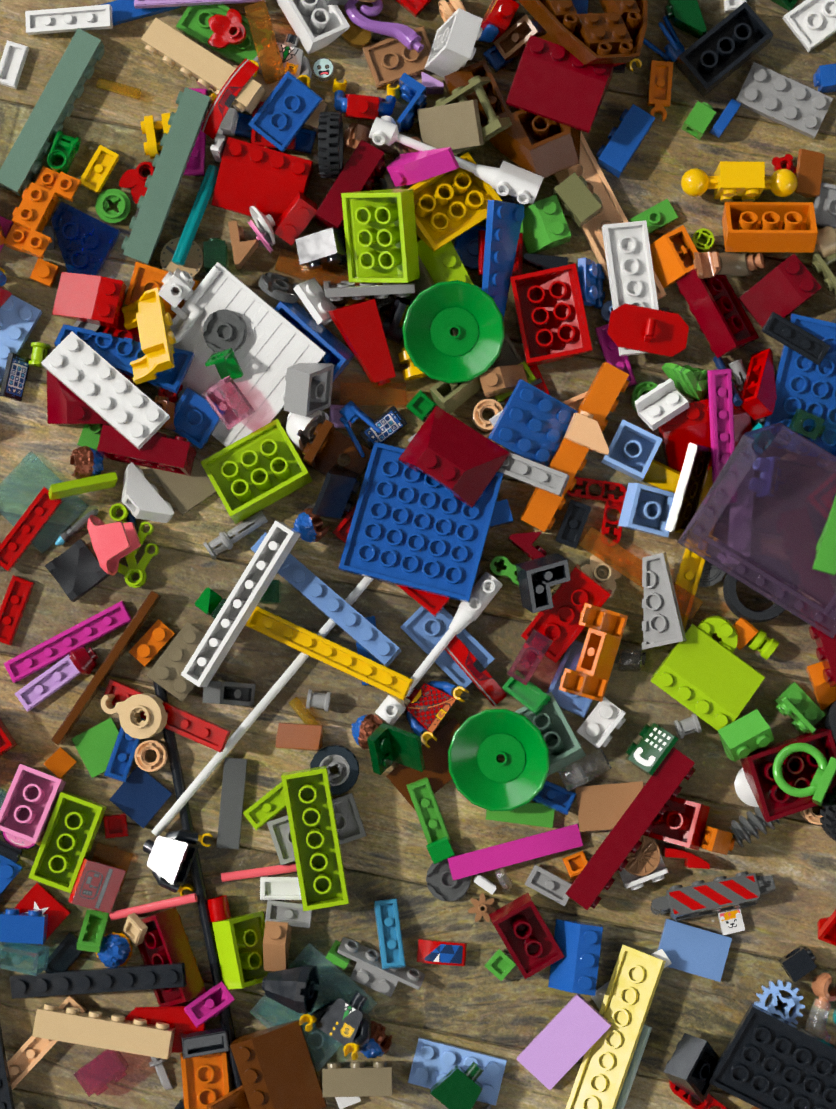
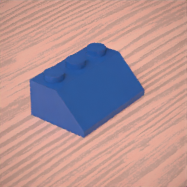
M556 919L554 939L564 957L551 964L548 987L571 993L595 996L603 932L601 924Z

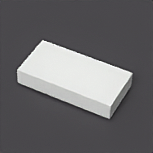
M7 40L0 61V85L17 89L29 52L28 46Z
M260 877V900H302L298 877Z

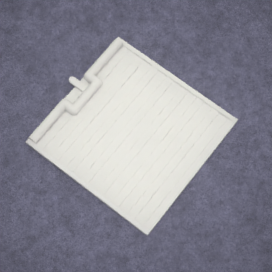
M219 262L212 267L182 308L171 306V310L177 314L172 320L173 325L170 326L176 339V343L173 346L177 349L194 352L195 355L182 382L183 390L178 394V401L186 388L190 387L226 411L212 433L226 447L272 422L284 407L285 374L288 367L298 363H319L326 355L323 349ZM228 309L235 311L243 318L247 326V337L242 347L234 352L243 376L223 383L215 364L207 367L205 365L211 355L217 352H214L207 346L202 329L205 320L210 314L217 310Z

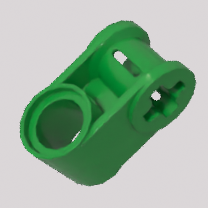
M61 130L57 132L47 157L51 170L58 173H68L74 157L79 151L80 137L68 136ZM59 159L64 160L62 165L54 166L55 161Z

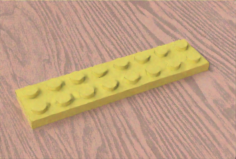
M622 944L599 1011L611 1023V1027L584 1054L566 1109H615L658 986L665 960Z

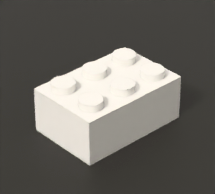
M458 8L437 30L424 69L444 78V76L464 67L467 61L472 60L475 55L476 48L474 45L482 34L483 28L480 26L483 19Z

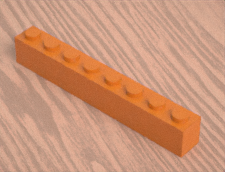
M607 362L602 363L577 413L580 414L582 410L594 415L592 419L598 421L603 432L608 423L606 419L610 411L613 413L619 403L616 398L620 392L624 393L630 382L627 380L629 374ZM563 438L548 466L570 476L562 496H557L536 487L519 519L540 531L550 530L556 520L553 517L556 510H561L566 502L564 496L567 490L571 491L577 481L574 478L577 471H582L587 463V459H585L588 451L592 452L593 450Z

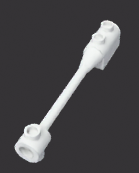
M387 115L381 118L376 117L369 134V138L379 146L383 144L390 146L394 142H398L418 151L437 149L400 134L395 120ZM455 156L460 168L474 173L475 176L492 186L493 189H496L499 195H510L517 198V201L521 204L530 203L533 205L544 177L506 161L502 162L500 168L481 164L476 165Z
M485 572L474 585L470 602L462 601L459 604L448 631L411 676L414 682L407 696L454 636L459 634L470 623L476 621L502 588L503 584L494 576ZM388 695L375 713L393 726L406 707L403 700L393 695Z

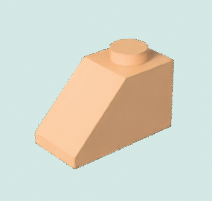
M582 410L580 414L574 413L564 438L600 454L608 455L609 448L598 421L592 419L594 415Z

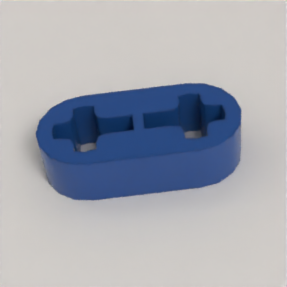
M733 98L730 100L711 129L710 133L717 138L721 137L740 108L741 103Z

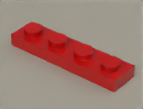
M43 487L0 544V566L9 572L63 502L60 498L50 500L49 489Z

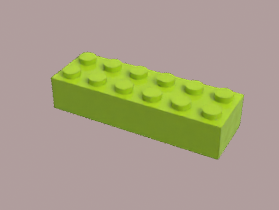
M327 766L282 773L281 778L303 911L349 904Z

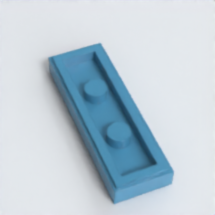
M397 899L374 901L382 970L404 968L406 965Z

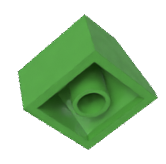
M557 195L534 202L533 205L531 204L524 208V219L521 223L520 232L523 233V242L529 254H537L570 242L571 232Z
M757 709L718 730L726 756L734 762L747 757L755 750L765 747L774 741L770 726Z

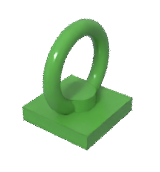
M793 743L784 747L777 754L773 763V777L776 784L783 792L794 797L801 798L814 795L812 802L820 806L822 805L836 774V759L831 757L827 764L822 752L807 743ZM805 752L813 756L817 761L819 767L809 787L795 788L785 781L782 774V765L790 754Z

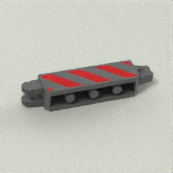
M745 871L737 873L736 877L727 878L726 876H720L706 883L704 880L691 883L692 886L683 887L682 885H675L666 891L665 896L652 900L650 911H652L653 915L658 916L659 914H670V918L677 922L756 906L760 896L775 891V883L772 876H756L755 873L749 874V872Z

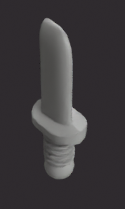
M151 1057L152 1062H149V1066L155 1067L162 1086L166 1090L172 1089L171 1081L163 1064L166 1060Z

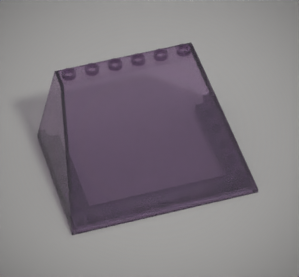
M782 423L746 432L677 543L832 639L835 636L836 574L833 576L813 570L812 568L817 552L816 546L836 495V456Z

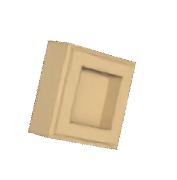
M132 913L127 917L123 932L137 946L143 943L148 927L135 913Z

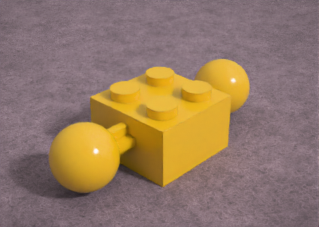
M720 161L714 176H708L703 170L693 168L686 171L681 179V187L687 195L698 197L703 195L707 189H714V199H720V202H732L733 199H742V202H754L755 199L760 197L763 190H771L778 197H787L795 192L798 184L796 175L788 169H779L771 176H765V162Z

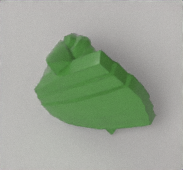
M665 363L662 366L664 373L669 379L671 378L674 381L675 387L686 398L695 402L704 400L708 394L707 370L693 368L689 365L679 366L674 363Z

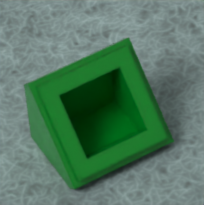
M447 836L426 845L434 864L455 855Z

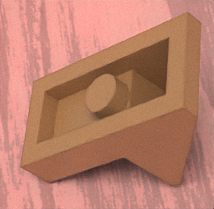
M237 221L228 222L234 264L238 270L245 265L259 246V242L257 239L241 242V240H245L243 227H239Z

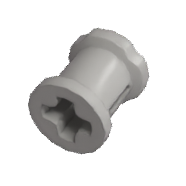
M309 689L306 709L314 707L328 712L331 692L325 694L313 692L312 689Z
M694 713L689 718L674 721L680 739L694 732H702L699 720Z

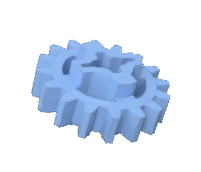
M779 979L777 985L772 981H769L768 988L762 985L761 988L764 992L762 994L756 993L760 1001H756L754 1004L797 1025L798 1022L795 1018L797 1016L803 1017L799 1009L805 1008L804 1004L799 1003L804 997L796 995L799 989L797 987L790 989L791 983L788 981L783 986L782 980ZM779 990L787 991L790 993V996H782ZM770 994L771 997L768 1003L765 1004V1001L768 995ZM778 999L784 1003L781 1005V1011L775 1007L778 1005ZM794 1006L792 1013L789 1015L791 1007Z

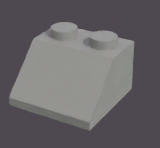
M298 363L288 367L285 374L284 411L307 417L318 410L331 407L334 364Z

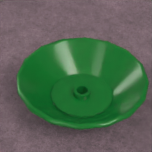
M459 280L439 282L420 292L407 309L402 327L404 346L414 366L429 378L449 384L468 382L487 372L500 356L505 338L503 316L494 299L478 286ZM453 327H456L459 331L457 336H453L450 333Z
M486 709L468 717L455 731L448 750L449 773L457 790L472 804L489 811H512L530 803L543 789L550 770L549 748L540 729L526 716L508 709ZM499 754L504 755V762L498 760Z

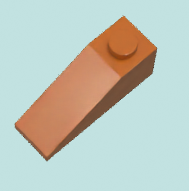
M705 825L700 847L711 852L727 855L728 851L733 850L735 838H732L733 833Z

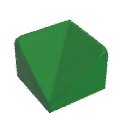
M206 587L194 604L210 616L221 602L222 597L209 587Z

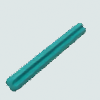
M209 165L172 258V262L176 265L183 266L185 264L217 181L219 172L217 166Z

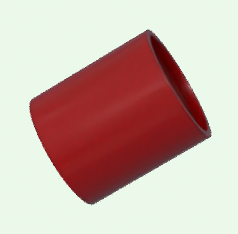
M227 895L207 899L211 922L231 918Z

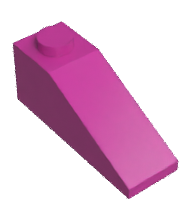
M451 147L400 154L386 168L396 187L412 185L457 169L459 165Z

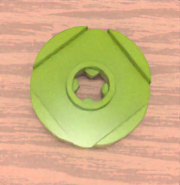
M710 616L703 619L697 625L698 628L711 637L713 633H716L722 639V641L718 642L732 653L734 652L738 643V633L735 627L729 623V620L721 616Z

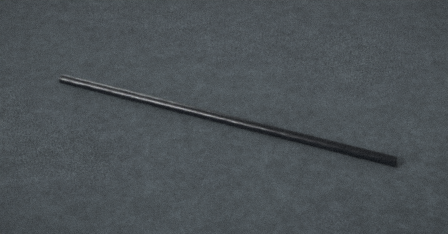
M153 681L155 695L162 701L169 703L166 690ZM164 728L163 735L176 800H178L185 792L186 787L175 732ZM187 802L179 812L181 825L184 830L194 831L189 802ZM197 850L190 870L194 890L197 895V905L213 985L215 986L221 981L223 982L207 904L208 897L199 852ZM228 1006L219 1015L222 1027L227 1029V1055L235 1090L243 1084L230 1047L236 1037L230 1007Z

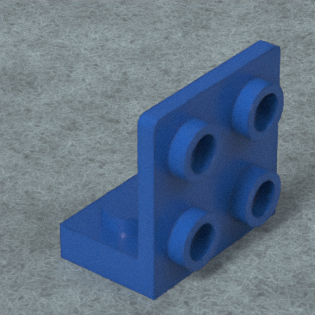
M403 73L399 79L401 97L409 104L398 118L397 125L399 132H404L405 130L408 132L414 124L413 118L416 116L417 110L426 107L427 102L425 101L427 96L424 85Z

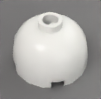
M318 410L312 415L305 417L290 412L286 423L287 436L294 445L304 450L303 447H306L308 442L312 443L314 441V431L318 424H323L325 419L329 421L328 414L323 410Z

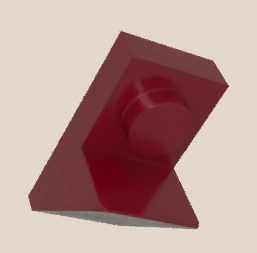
M543 531L511 534L508 538L512 544L532 560L548 554L540 546H532Z

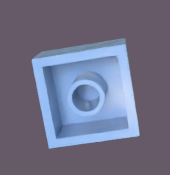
M622 420L608 447L609 453L604 455L601 463L641 482L663 439Z
M628 483L618 526L658 537H668L670 531L665 530L675 493L640 483Z

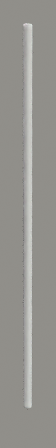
M364 576L345 601L352 606L373 581V578ZM329 618L317 635L325 638L336 624ZM301 652L227 740L223 752H217L151 831L156 837L160 836L307 660L308 655Z

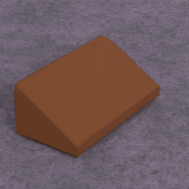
M799 149L796 168L798 184L795 193L806 198L818 197L820 195L825 154Z
M279 723L276 748L320 750L323 747V725Z

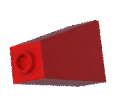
M369 299L329 311L330 317L370 382H377L378 386L390 383V378L396 377L375 299Z

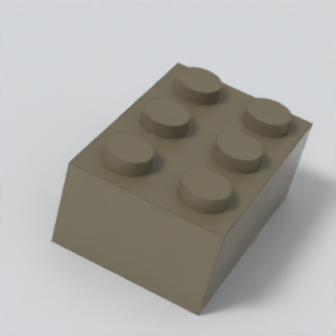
M374 1061L373 1066H365V1062H351L350 1066H342V1062H329L327 1067L322 1069L323 1097L392 1096V1065H388V1061Z

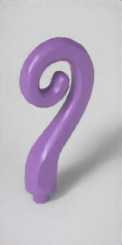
M348 0L344 5L348 18L360 28L393 37L409 50L415 49L417 52L423 50L424 45L420 43L421 37L410 27L399 23L382 22L367 18L378 16L383 8L382 0L371 2L374 5L373 7L362 5L360 12L355 6L359 0Z

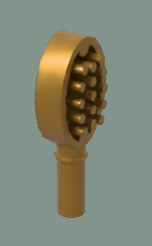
M345 17L350 28L341 34L343 40L355 48L370 45L372 39L371 32L360 28L348 17Z

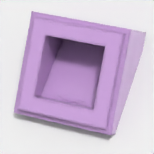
M421 72L422 85L426 87V94L444 93V83Z

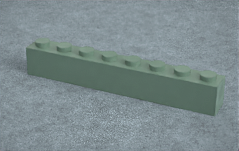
M79 28L77 29L0 169V187L22 197L25 188H29L33 176L40 172L43 164L42 160L45 155L50 153L53 146L52 142L59 130L62 131L65 118L71 115L76 98H80L84 91L83 85L94 73V65L104 55L105 49L101 39Z
M185 87L184 92H179L176 104H178L176 113H171L168 125H171L168 134H163L160 143L163 146L161 154H156L152 166L155 167L153 175H148L144 186L147 188L145 196H140L137 208L140 210L137 217L133 216L130 222L129 229H132L130 237H125L121 247L124 250L123 255L150 265L209 108L211 97Z

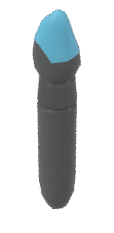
M95 509L88 512L71 528L62 533L56 540L55 545L60 546L67 543L70 537L77 534L87 525L90 515L97 516L99 510Z

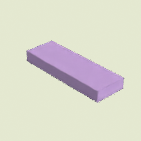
M70 654L15 693L27 712L82 674L71 661Z

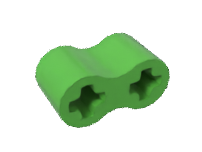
M504 556L493 558L490 563L491 573L495 577L508 578L512 584L519 587V582L516 580L517 576L514 575V573H517L516 565L511 564ZM504 562L503 566L506 570L497 572V567L494 566V563Z

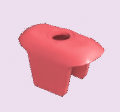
M90 515L87 529L99 565L107 574L114 576L118 571L120 559L141 546L134 523L116 522L105 524L99 517Z

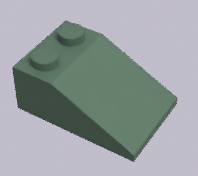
M552 692L547 694L551 699L537 716L525 706L515 711L526 716L540 729L549 748L550 770L548 776L586 756Z

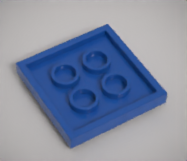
M519 379L488 438L521 457L548 467L566 434L573 414L578 411L526 381Z

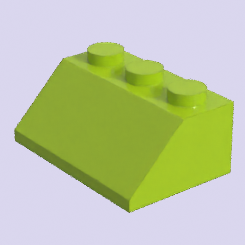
M263 911L212 922L225 987L228 990L242 989L262 983L263 978L267 977L268 973H270L264 971L263 938L265 918Z

